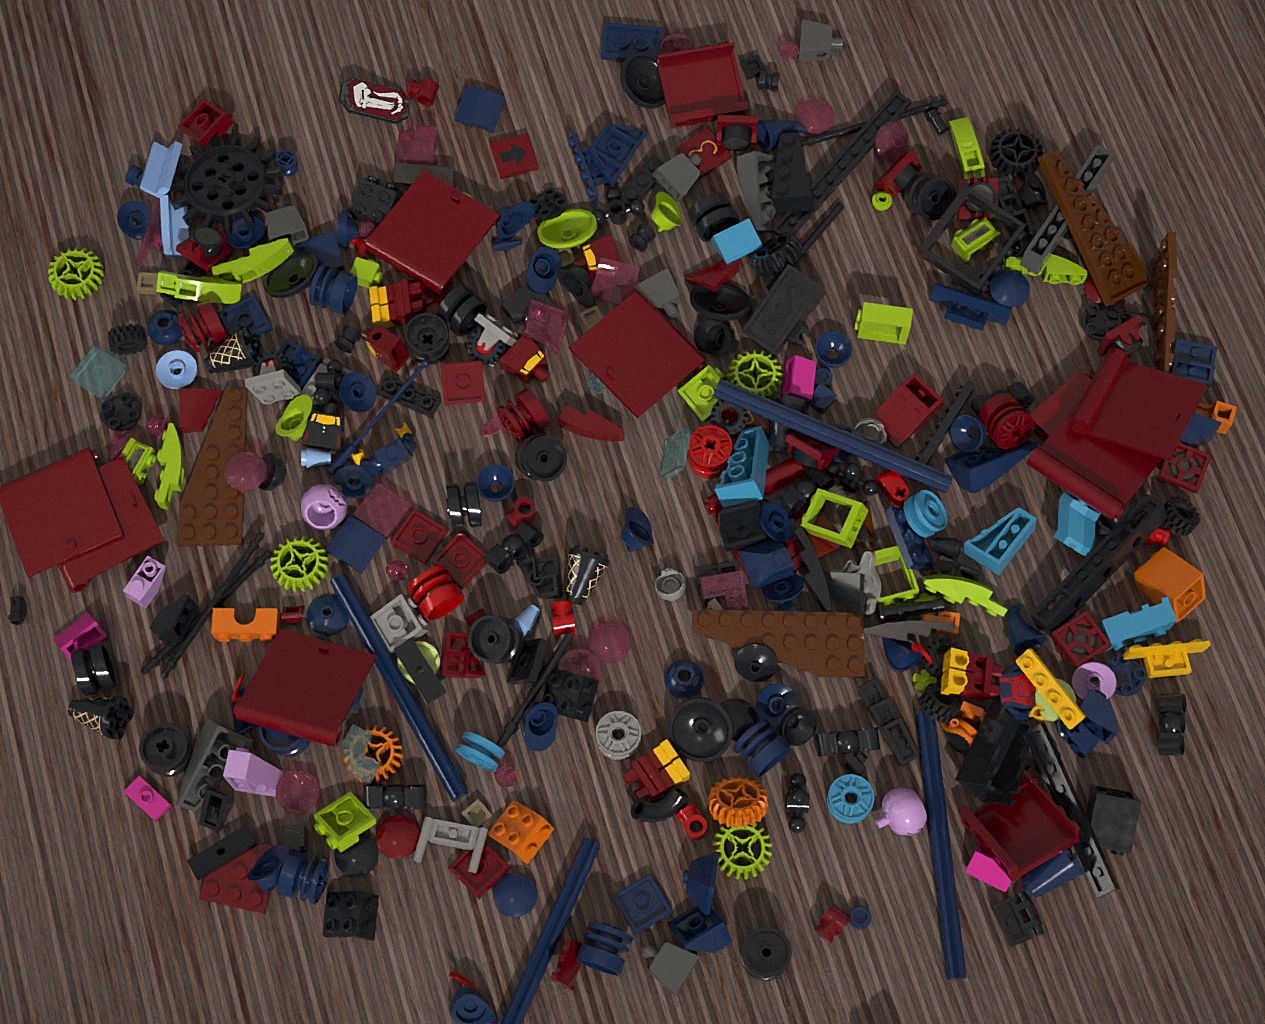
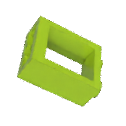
M864 302L862 309H858L854 330H858L857 338L906 345L911 328L913 309Z
M818 488L810 499L807 513L802 516L801 527L808 534L852 548L869 510L861 502ZM825 500L851 508L840 534L814 525Z
M898 545L875 551V566L899 560L909 589L908 591L882 598L880 595L876 608H878V605L883 607L895 605L896 602L901 601L903 603L914 601L920 590L913 570L907 569Z

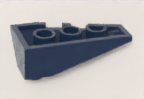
M1027 439L1025 443L1013 449L988 448L985 446L980 448V452L972 454L970 452H960L945 458V463L960 488L970 493H977L981 489L990 486L1037 448V443Z

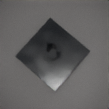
M537 638L524 641L521 653L512 661L507 678L508 683L517 685L536 682L538 674H541L547 663L542 661L548 643L547 640Z

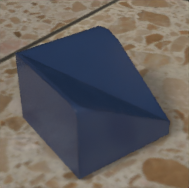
M820 383L813 392L812 400L806 403L809 402L813 409L823 415L835 401L836 394Z

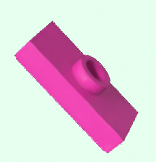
M138 776L124 791L155 822L172 806L141 776Z

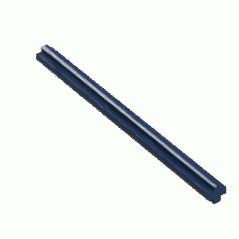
M719 380L713 394L716 398L943 493H947L948 488L951 486L953 476L725 380Z
M344 573L333 578L330 581L331 586L368 652L376 655L377 658L374 663L452 802L465 797L468 794L467 788L347 575Z
M925 712L917 713L916 722L947 980L966 979L967 975L936 719L932 720L930 719L931 715L926 716Z
M583 837L500 1024H522L600 849L599 843Z

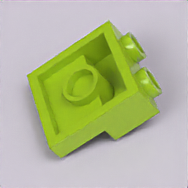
M711 365L706 366L678 390L703 423L709 420L714 404L720 400L714 397L713 394L719 380L724 377V374L718 367L714 369Z
M351 791L314 814L316 822L314 828L320 836L325 835L327 837L326 841L332 850L337 848L340 852L358 842V835L376 824V818Z

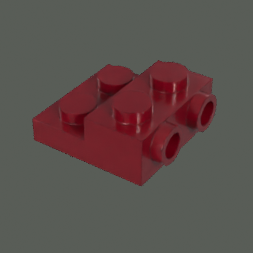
M204 98L178 125V128L204 146L215 133L221 137L234 122L231 119L233 116L225 108L221 110L222 108L215 101L209 102Z

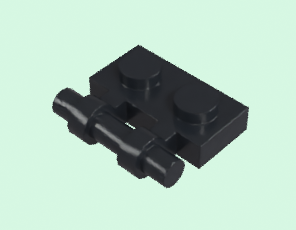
M1025 891L1017 894L1020 901L1019 904H1015L1013 898L1009 897L990 906L1010 948L1032 939L1028 931L1030 929L1034 930L1037 937L1045 933L1041 926L1043 923L1040 918H1037L1032 907L1034 904L1031 899H1028ZM1019 911H1025L1029 922L1024 923Z

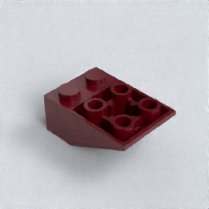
M914 372L897 387L870 418H875L882 422L887 434V440L894 447L899 448L941 410L944 400Z

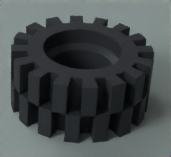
M131 323L128 326L122 324V327L118 325L115 326L116 329L112 328L108 331L110 351L114 354H136V351L141 352L147 346L145 328L139 326V324L134 326Z
M721 399L714 404L711 411L713 426L724 429L728 434L740 432L747 424L749 417L747 410ZM732 407L737 411L738 418L734 423L728 424L723 421L721 414L725 408Z
M1172 496L1164 504L1168 516L1164 521V526L1166 528L1170 527V531H1175L1176 535L1187 536L1200 523V514L1196 512V507H1192L1193 504L1191 502L1187 503V500L1184 498L1181 500L1179 496Z
M941 637L940 640L937 638L928 645L926 652L930 655L932 663L930 664L924 656L922 660H924L923 666H927L926 671L928 673L932 672L931 676L935 677L937 675L938 679H942L944 674L942 673L943 666L937 663L935 655L939 651L947 652L951 647L962 650L961 647H957L958 643L956 641L953 644L951 642L952 639L948 638V640H945V637Z
M933 682L926 687L920 696V701L918 702L919 705H922L920 708L922 711H926L924 713L926 716L931 715L930 719L932 720L936 718L939 723L941 721L943 723L950 722L962 706V703H960L961 699L957 697L958 694H941L940 683L936 682L934 684Z

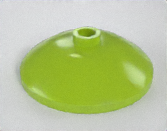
M568 209L559 217L544 220L539 225L537 233L539 240L544 245L555 249H567L581 245L590 239L597 229V221L595 216L589 211Z

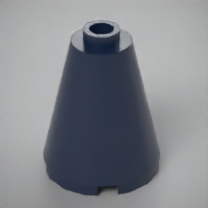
M1068 849L1027 872L1022 879L1024 884L1021 887L1029 897L1034 895L1037 898L1081 876L1085 871L1078 861L1073 858Z

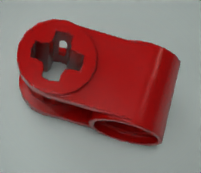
M886 470L875 476L879 489L884 493L891 506L903 509L904 502L910 495V490L901 475L891 470Z

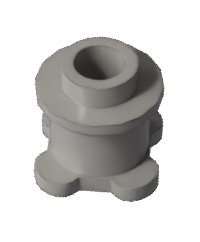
M835 485L828 490V492L849 499L853 498L851 495L847 496L842 486L837 487ZM830 501L835 507V513L839 512L841 509L845 507L844 505Z

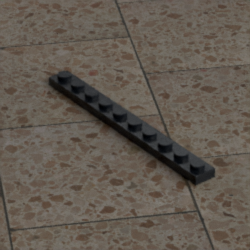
M895 90L811 184L815 211L786 212L772 228V233L776 236L785 232L796 235L908 109L912 100Z

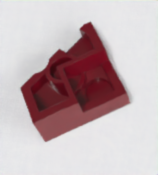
M723 259L687 274L685 280L695 286L702 284L716 292L724 282L729 283L739 272V260L728 264Z
M204 388L179 389V427L182 433L204 432L207 426V419L212 416L214 406L218 398L222 396L221 390Z
M447 630L443 635L441 677H485V671L481 670L477 658L469 648L468 633Z
M570 938L566 939L563 950L558 958L556 972L552 973L551 980L561 984L563 988L573 990L581 963L576 961L580 946L583 944Z

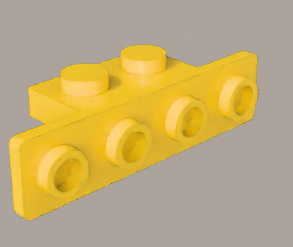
M1195 639L1189 643L1174 641L1169 645L1154 643L1149 645V647L1134 645L1129 647V650L1123 654V659L1143 658L1148 678L1185 675L1192 672L1187 654L1204 652L1211 646L1210 641Z
M1032 648L1027 649L1016 660L1017 665L1068 729H1073L1086 717Z

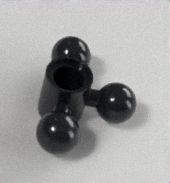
M611 187L605 194L607 201L610 202L607 206L608 211L604 212L596 209L592 214L596 218L597 225H602L607 218H610L613 224L621 225L627 221V213L640 215L644 212L645 205L641 200L635 199L630 202L629 206L625 207L623 201L620 200V190Z
M331 360L327 364L328 373L319 372L315 376L316 391L313 394V399L319 405H324L327 402L338 405L342 401L339 395V384L342 380L340 374L343 371V364L339 360Z
M834 462L829 463L826 469L824 468V471L833 479L841 478L838 485L842 486L843 490L849 493H855L858 486L868 496L877 494L879 490V485L875 480H862L864 472L856 463L847 464L844 472Z
M794 773L789 778V785L794 790L786 792V812L793 813V817L788 822L789 829L793 833H801L806 827V822L801 817V813L809 812V793L803 789L806 785V777L802 773Z

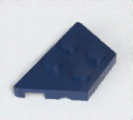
M606 123L589 148L588 155L612 186H614L639 148L648 130L642 129L640 132L631 130L629 126Z

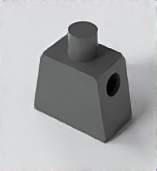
M802 19L798 62L830 59L831 49L842 50L843 38L832 37L833 27L831 25Z
M680 153L658 167L652 175L678 202L701 174L696 168L701 163V159L695 153L689 158Z
M279 202L275 205V210L267 213L270 243L285 238L289 239L291 245L309 240L306 225L295 206L287 207L284 202Z
M668 268L635 286V291L639 290L662 314L666 313L669 319H674L680 314L676 307L680 303V293Z
M668 942L664 943L661 950L648 944L642 953V956L652 962L648 972L675 997L699 960V956Z

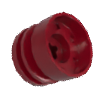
M209 299L197 304L198 315L196 316L190 309L186 310L190 317L185 320L182 312L177 314L179 327L187 343L196 353L201 351L197 344L199 341H202L205 349L208 348L207 337H210L215 344L228 338Z
M527 388L514 396L516 406L507 400L505 406L500 405L496 408L503 427L518 443L525 436L532 434L530 426L538 432L550 424L545 409L536 396Z
M1002 393L995 395L982 406L979 412V419L982 421L986 432L990 434L997 446L1002 449H1013L1026 442L1034 430L1033 418L1011 394Z

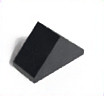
M209 787L206 792L199 824L220 832L235 801L229 795Z

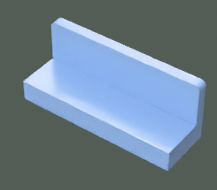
M175 141L169 148L157 142L152 144L140 189L159 199L160 196L165 195L170 190L182 148L181 143Z
M162 195L160 196L162 250L166 258L184 257L176 251V245L190 237L189 225L187 226L182 218L188 212V205L174 210L169 196Z

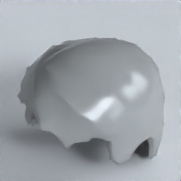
M863 418L854 427L853 434L878 445L887 442L884 425L875 418Z
M668 567L662 571L661 576L655 579L654 586L656 593L663 600L675 601L683 596L686 582L680 572Z

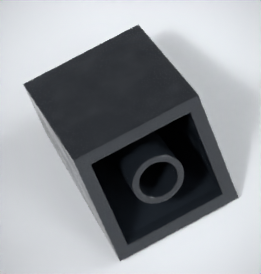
M1091 784L1087 817L1101 848L1111 850L1110 852L1116 855L1131 854L1142 802L1133 792Z

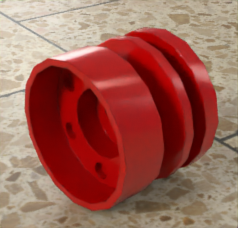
M710 425L700 427L692 433L688 445V464L697 476L704 479H714L721 476L722 471H726L728 467L727 461L732 453V441L729 434L720 427Z
M444 565L435 566L421 573L407 588L410 595L413 596V600L416 603H420L419 609L427 621L437 620L449 614L465 598L459 586L452 583L453 577Z

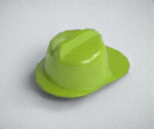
M658 192L656 194V205L651 212V218L655 222L657 231H669L676 225L681 226V212L676 201L667 193Z
M302 394L295 397L289 403L276 424L275 430L278 435L288 436L293 441H298L299 438L304 436L309 423L308 416L313 407V401L310 396Z

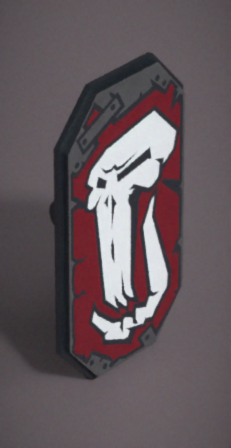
M354 77L341 83L339 102L349 113L394 124L408 118L410 99L407 98L401 89Z

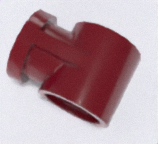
M410 79L407 85L406 96L410 99L414 97L422 105L432 106L438 93L439 85L431 79H422L420 83L416 82L415 79Z
M522 497L503 516L511 528L515 530L522 522H532L535 519V504L530 498ZM525 507L531 509L528 513L525 514L520 512V510Z
M833 904L820 920L821 924L819 926L816 925L814 931L831 944L834 940L833 937L835 935L838 936L852 918Z

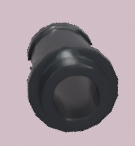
M933 109L926 115L927 122L932 124L938 135H942L949 128L940 116L941 112Z
M1123 310L1121 321L1124 323L1136 315H1140L1143 319L1141 326H1146L1148 314H1144L1143 311L1136 313Z
M15 596V600L14 597H11L8 619L13 625L23 624V621L26 619L24 615V597Z

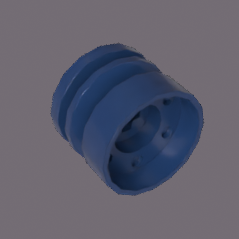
M322 264L317 269L312 280L309 293L310 304L313 306L319 305L323 309L329 305L330 311L345 315L351 308L356 295L357 275L343 270L338 274L337 268H330L328 265Z
M767 719L747 729L732 749L737 754L742 752L740 755L741 760H745L750 756L753 757L748 764V768L756 777H760L772 769L791 750V745L783 736H779L774 740L771 739L776 729L771 727L767 730L770 726V722Z
M291 849L285 858L280 872L277 893L293 899L300 890L301 901L305 902L309 897V903L316 905L328 882L330 860L323 857L319 861V856L314 855L309 863H307L308 855L306 852Z
M589 922L587 929L595 934L585 933L584 938L592 942V945H581L576 961L595 970L620 976L625 960L618 956L617 953H628L629 948L623 944L631 945L633 937L615 926Z

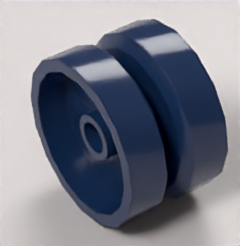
M262 726L258 727L261 741L271 751L282 757H293L301 754L308 748L311 740Z

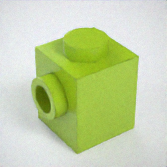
M356 257L350 273L357 275L358 285L368 289L380 284L383 276L380 265L372 259L365 260Z

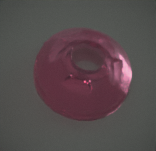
M672 34L662 41L660 54L666 51H671L672 53L675 51L679 52L684 48L692 50L695 49V45L686 35Z

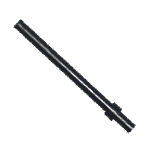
M838 203L802 244L803 252L798 261L844 209L843 204ZM798 261L794 262L792 267H794L798 263ZM784 270L774 274L775 277L766 286L769 291Z
M566 633L512 720H508L506 723L505 731L496 743L497 745L504 748L512 734H516L525 710L533 703L573 640L572 636Z

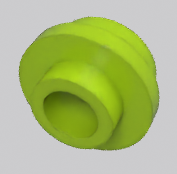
M877 192L872 198V204L876 210L885 211L890 208L892 198L886 192Z

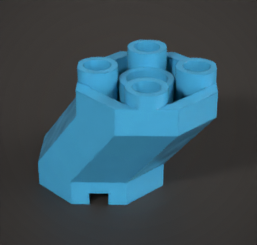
M1065 490L1059 499L1058 530L1053 537L1086 557L1095 548V524L1101 513L1092 507L1088 508L1089 505L1077 498L1075 500L1076 497Z

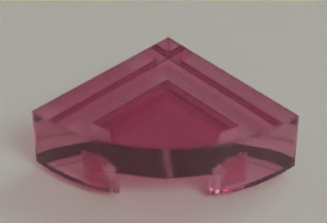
M499 416L482 426L480 432L484 438L502 431Z

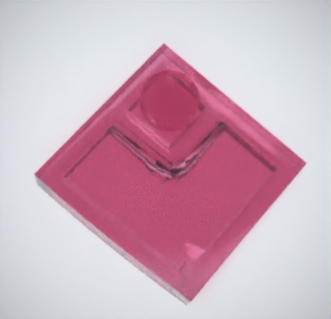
M600 256L590 290L593 297L621 304L633 294L640 267Z
M531 299L528 304L523 335L542 343L558 354L569 312Z

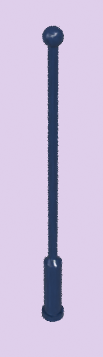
M428 359L422 360L420 367L353 444H349L332 465L328 466L327 470L332 475H335L337 470L355 451L356 445L422 369L429 366L430 362Z

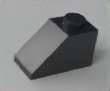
M184 595L158 611L150 626V630L160 641L181 643L199 607L189 595Z

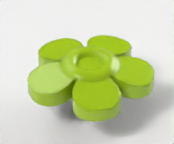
M923 669L920 674L915 673L912 680L916 682L915 689L922 691L934 682L936 684V677H929L930 673Z

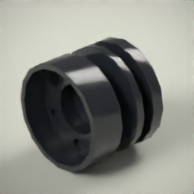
M423 313L413 317L407 324L405 329L408 351L415 361L421 364L423 359H428L429 365H433L445 359L450 350V339L447 325L442 318L435 314Z

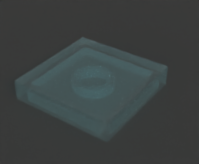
M93 346L69 378L89 392L105 400L129 368L118 359Z
M683 428L665 440L659 478L666 480L684 470L691 430Z

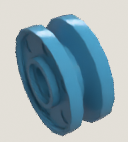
M926 489L921 490L916 495L910 496L905 500L903 508L905 517L911 528L918 535L925 538L930 537L935 532L941 531L946 527L948 519L946 510L940 499L933 492Z
M464 732L462 739L468 746L458 744L455 751L466 760L481 768L493 772L496 771L498 764L492 757L503 759L505 752L493 742L477 734Z
M854 774L843 775L837 778L830 786L826 797L827 808L830 814L839 822L854 824L864 820L870 813L875 800L874 791L870 783L863 777ZM852 795L856 802L848 803L845 800V796Z

